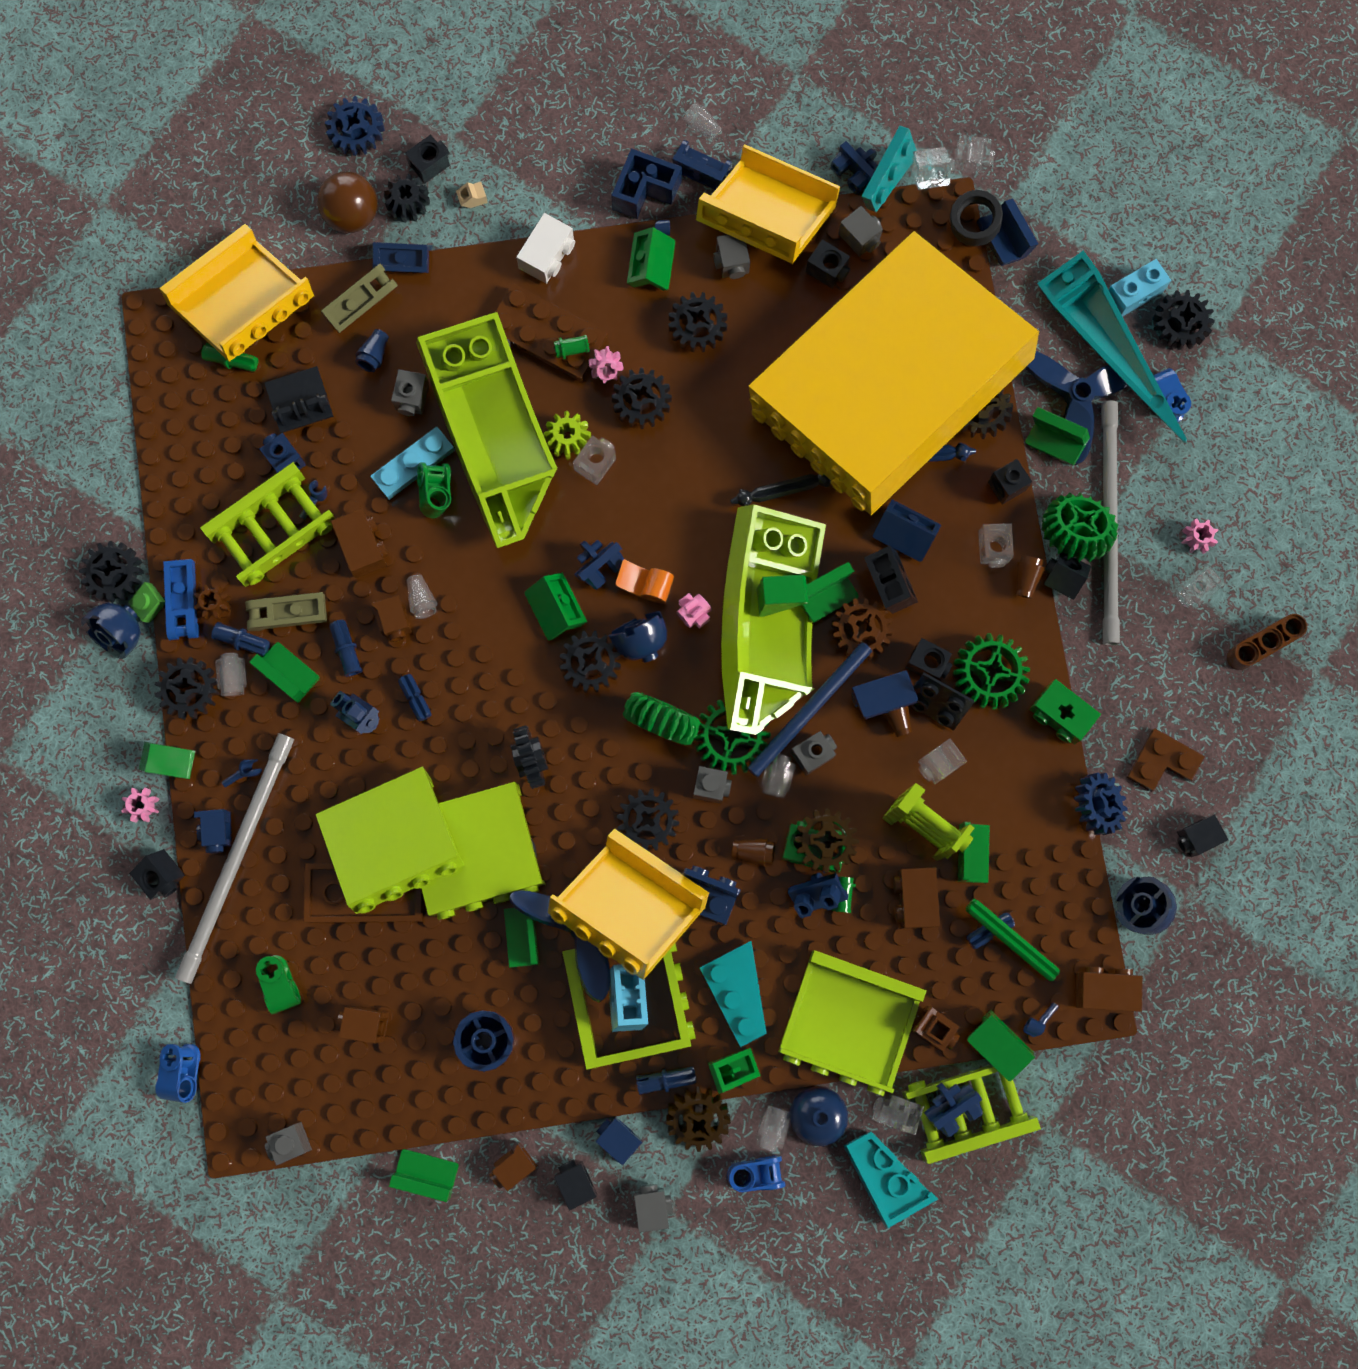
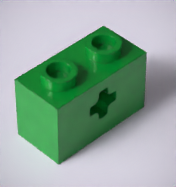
M1057 679L1048 684L1029 709L1034 713L1033 717L1036 721L1044 726H1051L1057 731L1056 735L1065 743H1072L1074 745L1084 738L1101 716V713ZM1062 709L1066 710L1067 712L1065 714V719H1062L1060 717Z

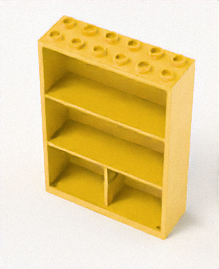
M913 231L748 386L749 400L752 405L751 412L758 422L768 424L771 427L772 433L779 440L783 441L785 439L798 457H805L809 460L811 467L816 473L821 476L823 474L826 475L838 492H845L850 496L852 503L860 511L865 510L872 515L1034 360L1039 331Z

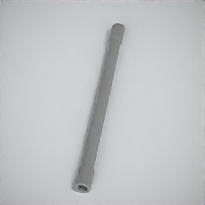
M1104 401L1101 403L1103 507H1110L1109 514L1116 516L1115 522L1118 524V402ZM1118 534L1111 550L1104 554L1103 645L1120 644V620L1118 617Z
M280 733L276 737L259 784L189 949L184 954L175 978L180 981L192 984L222 906L279 771L285 763L295 740Z

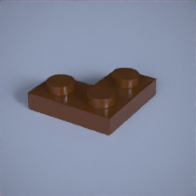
M1154 728L1126 778L1151 792L1155 790L1165 769L1190 782L1193 780L1205 756Z

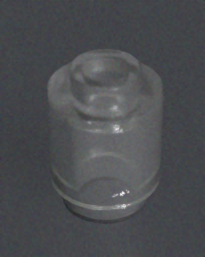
M237 653L222 654L221 659L215 661L217 688L221 690L222 696L244 694V687L247 686L245 659L238 657Z
M778 754L764 771L761 784L764 786L763 793L785 798L786 792L790 790L796 766L790 763V757Z
M771 1105L767 1106L766 1112L763 1111L755 1136V1139L760 1141V1148L776 1152L777 1147L783 1148L791 1120H789L791 1112Z

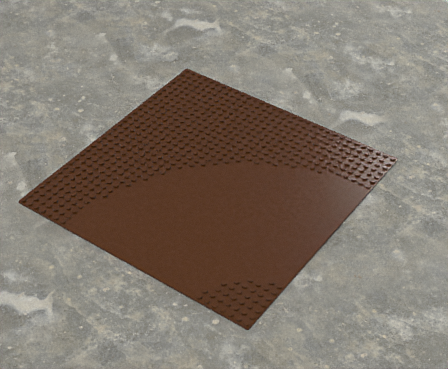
M970 177L895 187L877 212L866 208L862 199L864 191L858 194L838 195L836 208L793 264L746 243L750 259L749 273L738 279L722 278L721 269H716L713 253L717 252V237L728 234L697 221V214L573 231L575 245L569 255H564L558 274L555 277L551 276L547 284L518 268L516 257L529 237L429 251V273L384 271L390 280L393 279L398 286L340 333L336 331L321 311L373 269V258L290 269L300 280L304 277L308 279L314 296L305 305L290 314L285 321L280 322L267 332L263 338L258 339L243 352L258 358L259 363L254 372L237 367L228 369L222 364L203 360L202 349L208 342L167 305L160 287L129 291L122 294L150 583L155 586L165 600L163 561L192 559L195 562L196 593L200 594L204 591V585H207L212 590L219 585L223 589L221 595L228 594L231 597L226 602L230 612L225 611L221 614V620L212 615L206 620L202 617L203 611H197L198 638L189 639L188 636H182L178 640H168L165 605L153 619L159 672L167 673L169 671L167 663L176 666L177 658H181L187 663L189 657H192L196 660V665L199 661L206 663V669L211 668L215 671L214 675L210 678L219 680V684L213 686V689L220 693L211 698L216 704L215 706L206 705L208 712L206 715L198 711L197 719H193L187 714L186 719L182 720L178 718V713L173 717L167 713L169 708H162L166 745L195 751L190 779L169 776L177 864L185 875L179 881L186 952L189 949L232 847H223V852L205 853V847L197 839V825L201 824L199 819L194 818V812L218 809L231 812L233 845L267 765L270 751L278 733L295 739L287 759L279 771L206 944L202 960L192 984H189L195 1045L200 1051L198 1076L207 1167L210 1178H222L666 1109L669 1104L675 1105V1095L683 1098L685 1097L684 1089H688L693 1094L696 1087H700L701 1093L704 1094L709 1088L712 1089V1097L714 1098L719 1093L717 1092L708 1063L748 1048L752 1050L761 1076L721 1093L722 1100L840 1082V1074L829 1070L828 1076L811 1070L812 1064L801 1060L800 1066L783 1060L784 1054L778 1052L809 958L814 950L927 990L923 1002L919 1004L913 1025L917 1026L926 1013L923 1010L926 1006H931L959 1026L956 1032L960 1035L957 1043L951 1050L946 1047L944 1052L939 1051L910 1031L897 1073L985 1059L968 1042L967 1038L983 1023L982 1018L990 1010L1032 1051L1136 1035L1137 1026L1134 1011L1076 1008L1077 972H1086V967L1104 968V974H1115V969H1125L1100 835H1094L1093 830L1087 831V822H1080L1082 814L1075 811V808L1079 806V802L1074 800L1075 796H1079L1075 787L1081 785L1080 779L1088 775L1082 741L1075 745L1065 743L1057 737L1056 730L1049 725L1044 726L1034 719V713L1029 710L1048 684L1054 679H1057L1070 690L1071 684L1052 588L1044 585L1048 574L1043 571L1032 599L1016 596L1017 562H1020L1021 556L1044 560L1042 567L1047 565L1032 483L1025 492L1003 505L988 484V480L993 472L1015 459L1019 460L1030 477L1012 381L1003 391V395L1010 393L1009 403L1013 404V410L1010 412L1012 414L1011 421L1005 422L1006 428L1004 431L997 428L995 437L990 433H986L985 439H981L980 433H976L971 438L970 430L963 433L960 430L945 445L956 447L958 443H963L976 449L975 454L970 455L965 461L954 457L946 461L927 462L872 515L865 510L860 511L852 503L851 497L845 492H838L832 484H830V487L818 485L811 490L763 502L752 501L750 504L826 524L817 579L849 562L854 572L848 578L859 595L857 598L859 604H862L865 598H868L869 605L871 606L878 601L879 606L877 609L879 611L885 609L864 557L888 547V545L873 538V534L891 500L893 499L941 524L922 562L896 550L918 602L896 613L887 611L884 616L885 619L892 618L893 620L887 628L894 630L892 636H886L891 641L888 647L881 645L883 652L880 655L873 651L872 659L866 658L758 777L754 776L749 770L747 773H743L740 766H736V775H731V767L726 766V772H728L727 780H732L729 797L723 796L721 804L694 799L693 795L699 766L709 768L713 760L710 757L707 761L703 762L701 757L706 753V750L696 751V746L702 744L703 741L693 740L690 745L680 744L649 732L627 721L623 716L626 701L630 698L631 693L634 692L649 695L696 716L701 724H705L699 718L701 713L710 716L707 706L711 705L717 711V700L721 699L725 707L721 648L724 592L737 509L742 507L739 504H731L730 500L736 497L741 489L751 492L757 487L808 474H818L811 467V462L805 457H798L785 439L781 441L772 433L771 427L765 422L762 424L755 419L751 412L752 405L749 400L748 386L913 231L995 296L986 245H965L957 240L951 230L950 214L953 204L962 194L975 190L974 182ZM978 204L969 205L961 212L960 222L967 231L981 232L976 223L980 218ZM862 206L870 216L874 215L880 221L883 230L879 246L871 253L866 251L859 257L840 237L838 232L841 221ZM659 220H669L670 237L675 239L669 289L663 291L650 283L635 288L627 284L634 233L652 227L655 228V223ZM821 240L826 241L850 256L847 266L850 268L847 277L842 283L838 281L833 289L805 272L807 261ZM832 263L824 264L828 269L836 268ZM376 279L370 282L376 292L382 288ZM514 283L606 331L608 338L601 350L609 346V350L613 354L619 352L621 357L619 361L623 363L624 369L617 371V380L611 379L603 383L599 376L596 378L592 377L591 371L593 368H590L583 381L580 382L509 344L543 435L544 432L549 431L546 428L547 421L555 423V414H558L561 419L565 418L564 413L567 410L570 418H573L578 413L581 417L580 422H588L589 427L587 430L591 432V438L586 440L589 444L588 449L580 448V457H577L572 452L570 453V459L567 460L564 452L559 457H556L554 455L555 449L550 450L558 468L545 492L525 538L496 548L456 450L435 465L449 464L451 470V503L441 516L437 518H428L420 511L417 479L388 500L372 480L371 475L435 427L440 429L454 447L417 347V338L495 313L510 286ZM691 292H694L696 298H700L702 292H705V299L707 300L712 296L716 297L715 305L722 303L723 311L721 313H727V321H725L727 332H722L724 334L723 340L718 341L715 339V348L713 349L706 345L705 352L703 353L700 347H696L695 351L691 352L690 345H686L682 349L680 347L681 339L673 341L674 332L669 331V323H671L669 321V313H674L672 310L673 304L681 305V296L689 300ZM711 313L710 319L714 321V325H716L715 317ZM680 319V326L682 330L685 331L686 325H684L682 323V320ZM378 329L385 332L389 339L386 343L381 367L376 368L375 372H367L355 363V353L372 335L373 331ZM318 366L334 417L283 433L306 464V466L300 469V472L305 477L300 486L309 498L311 496L309 491L311 482L318 481V487L314 491L316 493L321 492L323 487L326 486V499L317 501L315 504L321 514L330 510L335 519L363 508L367 516L372 515L379 530L374 532L377 541H383L388 552V556L384 557L387 566L355 578L349 569L333 528L323 536L318 535L264 574L265 576L260 582L255 585L249 584L245 587L236 577L243 569L222 541L213 543L200 527L277 474L260 450L264 446L263 440L271 434H277V436L281 434L277 422H275L272 415L273 409L265 382ZM640 368L644 369V374H649L651 370H654L655 378L661 375L664 377L662 385H670V391L667 393L672 395V402L667 403L670 405V412H663V421L656 418L655 427H651L649 422L645 423L644 429H640L639 423L629 427V419L627 418L621 422V412H614V405L617 404L612 402V395L617 394L614 392V384L621 385V375L629 378V370L631 369L635 375L639 374ZM398 370L426 374L430 385L423 415L414 414V416H406L395 410L391 400ZM653 387V393L657 394L658 398H660L659 392ZM642 395V397L637 400L642 401V399L646 398V396ZM623 399L626 407L631 410V404L626 402V399ZM565 432L564 439H569L571 432ZM283 449L275 455H280L283 452ZM286 492L278 498V504L299 531L312 522L309 515L305 520L299 517L303 507L291 492ZM430 498L433 505L440 507L438 500ZM264 508L255 514L254 519L275 547L290 538L269 509ZM240 525L232 531V537L252 564L266 555L245 525ZM596 540H599L603 546L596 551L598 554L609 543L617 542L622 548L619 552L625 560L647 570L656 568L673 574L674 579L666 603H656L616 587L615 582L619 571L613 573L606 563L598 570L607 581L597 590L592 589L585 581H579L574 573L591 560L588 558L582 564L577 560V557L584 552L580 547V543L586 541L591 546ZM563 572L587 622L581 627L565 630L553 640H547L525 596V591L543 576ZM319 592L325 594L327 622L269 628L261 631L247 630L249 612L246 611V601ZM688 593L693 598L700 594L712 609L708 613L710 621L700 629L696 624L689 628L677 614V611L681 608L679 600ZM399 595L400 600L403 601L412 633L406 634V638L403 640L390 642L387 636H383L379 631L374 614L378 612L371 603ZM210 600L209 603H208V605H210V604L215 605V604L217 603V600H215V601H211V600ZM842 607L812 623L811 668L812 688L814 690L794 702V705L781 716L771 720L768 727L762 730L771 732V737L762 739V741L770 743L848 658L846 656V647L839 650L837 648L840 639H832V635L838 630L831 628L833 622H839L834 616L837 611L844 613ZM267 609L260 611L261 618H267ZM661 612L667 628V640L664 646L657 651L659 655L657 658L643 663L642 659L629 660L621 656L620 659L615 660V662L621 664V670L613 671L617 675V679H608L609 688L604 687L603 684L599 685L598 693L595 692L593 687H589L588 692L584 693L583 685L574 689L572 686L573 679L566 682L564 676L568 671L564 672L560 669V666L566 663L560 660V654H567L564 644L572 646L573 635L581 639L582 631H585L588 637H592L593 632L597 631L599 639L605 634L608 635L607 644H610L612 642L609 635L612 634L611 632L614 629L635 618L637 620L643 618L647 620L645 617L647 613ZM855 612L853 615L860 616L866 612ZM186 617L177 618L178 626L186 625ZM874 618L875 625L878 629H880L881 632L880 624L878 620ZM336 620L346 621L352 642L357 645L355 651L362 668V672L357 675L344 676L339 655L334 652L336 645L330 630V624ZM868 620L859 627L857 638L865 632ZM217 622L238 630L244 628L247 630V633L268 640L270 642L269 650L276 642H279L319 675L320 679L301 701L297 703L250 663L256 655L255 653L244 649L235 650L233 645L212 639V630ZM844 626L845 635L850 641V633ZM987 633L992 634L993 641H995L999 634L1003 635L1002 643L1004 644L1009 639H1013L1014 642L1011 648L1022 647L1021 652L1018 653L1019 658L1022 656H1027L1028 658L1022 666L1030 667V672L1022 675L1030 680L1028 684L1022 685L1025 692L1022 695L1017 694L1018 700L1013 703L1008 700L1006 708H1002L998 702L997 709L991 710L989 702H987L984 709H980V700L977 699L954 731L908 706L912 732L896 737L884 714L864 719L860 708H855L851 698L852 687L907 670L914 686L921 676L905 667L921 638L952 653L949 662L952 664L955 659H961L957 652L960 649L966 650L964 644L967 641L974 643V638L978 635L984 640ZM864 642L868 646L874 644L870 642ZM593 644L584 645L580 648H591ZM604 651L601 658L609 666L610 658L607 652ZM992 651L979 652L972 657L971 661L975 663L978 661L986 662ZM926 656L924 658V662L929 668H937L938 663L934 657ZM1001 656V662L1004 667L1011 669L1007 659ZM592 657L590 660L585 659L586 667H589L590 664L596 665L595 657ZM572 658V669L577 673L580 665L579 662ZM992 664L986 669V672H989L988 675L991 676L990 679L997 673L994 671L995 669L992 667ZM952 665L946 678L940 677L939 681L961 693L965 689L964 686L955 687V683L961 677H954L952 675L954 670L961 668ZM970 671L972 680L981 688L980 678ZM197 672L199 676L198 682L205 685L203 677ZM406 674L413 676L421 692L420 696H423L431 711V716L424 721L419 722L416 719L408 703L410 700L406 699L398 683V679ZM598 674L589 676L587 680L597 679L601 676ZM159 675V681H162L163 677ZM995 682L991 693L1007 690L1011 682ZM189 684V687L178 688V689H180L181 691H183V692L185 693L186 690H191V689H196V688H194L193 686H191V685ZM339 691H342L349 697L353 693L379 711V723L375 730L370 733L360 734L335 716L338 710L331 706L330 703ZM170 692L172 701L177 705L175 701L176 695ZM1064 709L1061 710V715H1060V717H1061L1062 719H1065V718H1066V717H1065V714L1067 713L1066 710H1064ZM727 716L718 718L711 726H727ZM525 725L528 726L532 738L539 737L548 765V770L543 771L545 785L534 789L530 787L527 776L520 778L510 747L511 744L516 743L513 729ZM731 730L730 734H724L725 737H728V749L731 748V744L735 739H740V736H736L737 732ZM819 731L824 736L829 734L837 746L834 750L836 756L805 776L790 751ZM708 734L712 748L722 756L724 751L722 741ZM750 734V737L756 738V735ZM748 745L747 747L738 746L733 750L731 758L743 757L753 747ZM819 746L811 748V752L814 755H820L822 752ZM258 759L257 762L253 763L252 770L262 769V773L259 776L243 777L227 787L222 785L223 780L239 770L241 761ZM717 763L714 769L720 770L721 764ZM420 767H423L430 776L438 803L516 782L520 787L522 795L520 799L530 837L536 845V859L542 880L545 881V885L538 887L539 892L537 893L550 897L553 894L559 897L605 848L608 835L614 829L618 831V826L624 824L623 821L617 819V815L625 813L620 807L621 803L630 804L628 795L636 799L638 798V790H642L644 795H648L650 789L654 790V796L656 797L661 792L665 793L663 801L667 802L672 799L674 803L670 809L678 810L679 812L678 815L673 817V820L679 822V826L672 827L671 829L676 833V836L666 837L669 843L668 846L660 842L658 843V851H655L652 845L648 846L647 851L681 874L684 873L685 868L691 870L694 865L709 871L708 877L719 880L720 876L735 881L737 883L735 888L741 890L726 925L699 915L677 940V951L671 952L674 964L680 963L683 980L678 981L680 993L686 992L689 1010H684L686 1022L692 1021L696 1039L690 1040L691 1047L586 1070L562 952L575 949V938L567 931L535 921L539 965L509 968L504 909L514 908L510 900L494 904L493 900L482 903L483 908L466 912L465 908L454 910L455 916L438 920L437 916H428L423 897V922L304 923L305 864L332 863L316 814ZM917 783L925 789L921 796L925 800L923 803L959 830V824L963 822L990 825L988 883L958 882V851L948 859L942 858L936 861L932 857L938 851V848L905 822L900 823L897 821L890 825L883 820V816L896 799ZM642 802L645 807L654 808L658 805L654 802ZM826 808H829L831 816L840 811V819L842 821L847 818L851 819L847 825L848 828H857V831L852 834V838L859 840L858 844L851 847L857 852L856 855H847L850 864L846 866L842 863L841 871L837 874L841 877L854 878L853 884H856V887H853L851 913L820 908L813 910L811 916L801 918L796 912L794 902L788 894L789 887L811 881L812 875L816 873H821L822 876L833 873H824L823 870L819 869L813 871L811 867L781 860L789 826L791 824L797 825V821H803L806 816L813 820V812L815 810L821 816H823ZM633 809L629 815L630 827L636 822L637 817ZM644 814L641 826L647 824L650 827L654 826L653 819L656 817V814L650 817ZM667 814L660 819L659 825L663 831H665L668 823ZM821 822L815 824L813 829L820 831ZM833 823V828L841 831L842 835H844L841 828ZM619 831L623 835L627 833L626 831ZM642 833L638 836L647 840L654 839L653 835L649 833ZM768 838L769 841L775 842L773 865L766 864L763 867L738 858H732L734 840ZM793 840L794 846L799 849L801 844ZM825 842V848H828L831 843ZM837 849L833 851V857H835ZM936 868L940 927L901 929V923H896L895 905H899V893H894L893 876H898V870ZM972 899L980 901L997 917L1004 913H1009L1015 922V926L1012 929L1057 966L1060 970L1059 975L1053 981H1049L996 936H993L994 939L979 948L973 949L966 937L983 925L966 912L965 909ZM752 941L767 1034L740 1047L700 967ZM278 955L282 956L288 963L291 975L301 996V1004L272 1015L264 1000L263 991L256 975V966L262 958ZM608 958L610 969L613 965H621L613 958ZM664 958L659 961L645 978L648 1025L642 1030L612 1032L609 991L605 999L598 1003L593 1001L584 989L597 1057L681 1039ZM274 964L267 968L268 974L274 973L278 966ZM1052 1003L1058 1005L1059 1008L1049 1018L1041 1035L1032 1037L1023 1032V1028L1030 1017L1039 1021L1040 1017ZM344 1007H361L390 1012L385 1041L368 1043L339 1038L340 1031L336 1030L339 1013L344 1012ZM482 1010L496 1012L504 1017L512 1027L514 1036L513 1050L507 1061L498 1068L485 1072L473 1070L462 1064L455 1053L453 1044L455 1032L461 1020L471 1013ZM937 1021L930 1033L942 1040L949 1028ZM693 1067L695 1070V1084L670 1088L669 1092L661 1090L639 1095L637 1075L662 1072L663 1068L666 1071ZM302 1122L312 1150L276 1166L275 1161H271L266 1153L265 1144L268 1143L266 1136Z

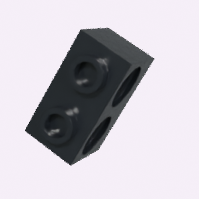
M888 546L864 557L885 609L891 613H896L918 602L896 550Z

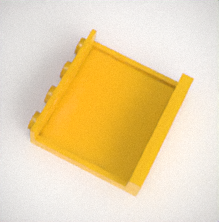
M744 144L739 163L711 196L703 193L699 198L696 220L793 264L836 208L840 186Z
M246 224L160 287L167 305L229 362L236 356L241 355L258 339L263 338L267 332L280 322L285 321L290 314L305 305L314 296L308 279L304 277L300 280L255 239L252 229Z
M614 829L607 837L605 848L560 896L556 897L552 894L548 913L554 921L564 924L573 930L578 938L588 941L597 947L605 957L613 958L628 973L637 975L644 980L705 909L709 892Z

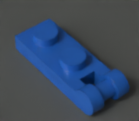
M192 559L163 561L168 640H178L182 636H188L189 639L198 638L197 610L194 609V606L197 604L195 596V562ZM186 617V625L178 626L177 618Z

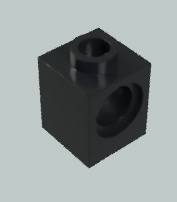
M431 134L405 152L409 166L424 184L450 166L448 159L449 150L441 140L437 142ZM428 156H435L433 160H425Z
M821 240L807 261L805 272L833 289L838 281L842 283L850 271V268L847 267L850 256L826 241ZM832 263L836 268L828 269L824 264Z
M1018 459L993 472L988 480L989 486L1002 505L1025 492L1032 483V480Z
M1062 552L1058 555L1057 559L1051 557L1046 565L1044 573L1048 575L1044 585L1074 600L1088 579L1091 566L1082 561L1078 562L1075 557L1068 559L1067 554Z
M921 638L905 668L920 676L926 673L937 680L940 677L945 679L953 665L949 662L952 653ZM926 656L934 657L938 663L937 668H929L925 664L924 658Z
M1215 814L1177 831L1180 837L1177 839L1179 847L1185 854L1188 853L1190 857L1198 856L1229 840Z
M165 849L146 855L129 873L150 900L159 896L166 898L173 894L179 888L177 883L185 876Z
M573 1159L558 1167L560 1172L554 1178L569 1211L597 1197L596 1189L583 1161L576 1164Z

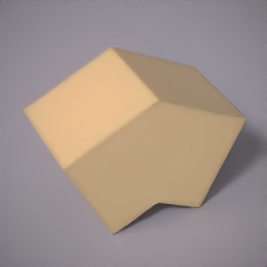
M467 182L456 191L459 202L463 207L473 208L488 203L481 182L474 184Z

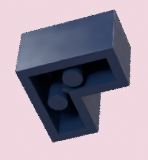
M631 148L611 195L612 210L638 219L647 196L672 205L682 181V167Z

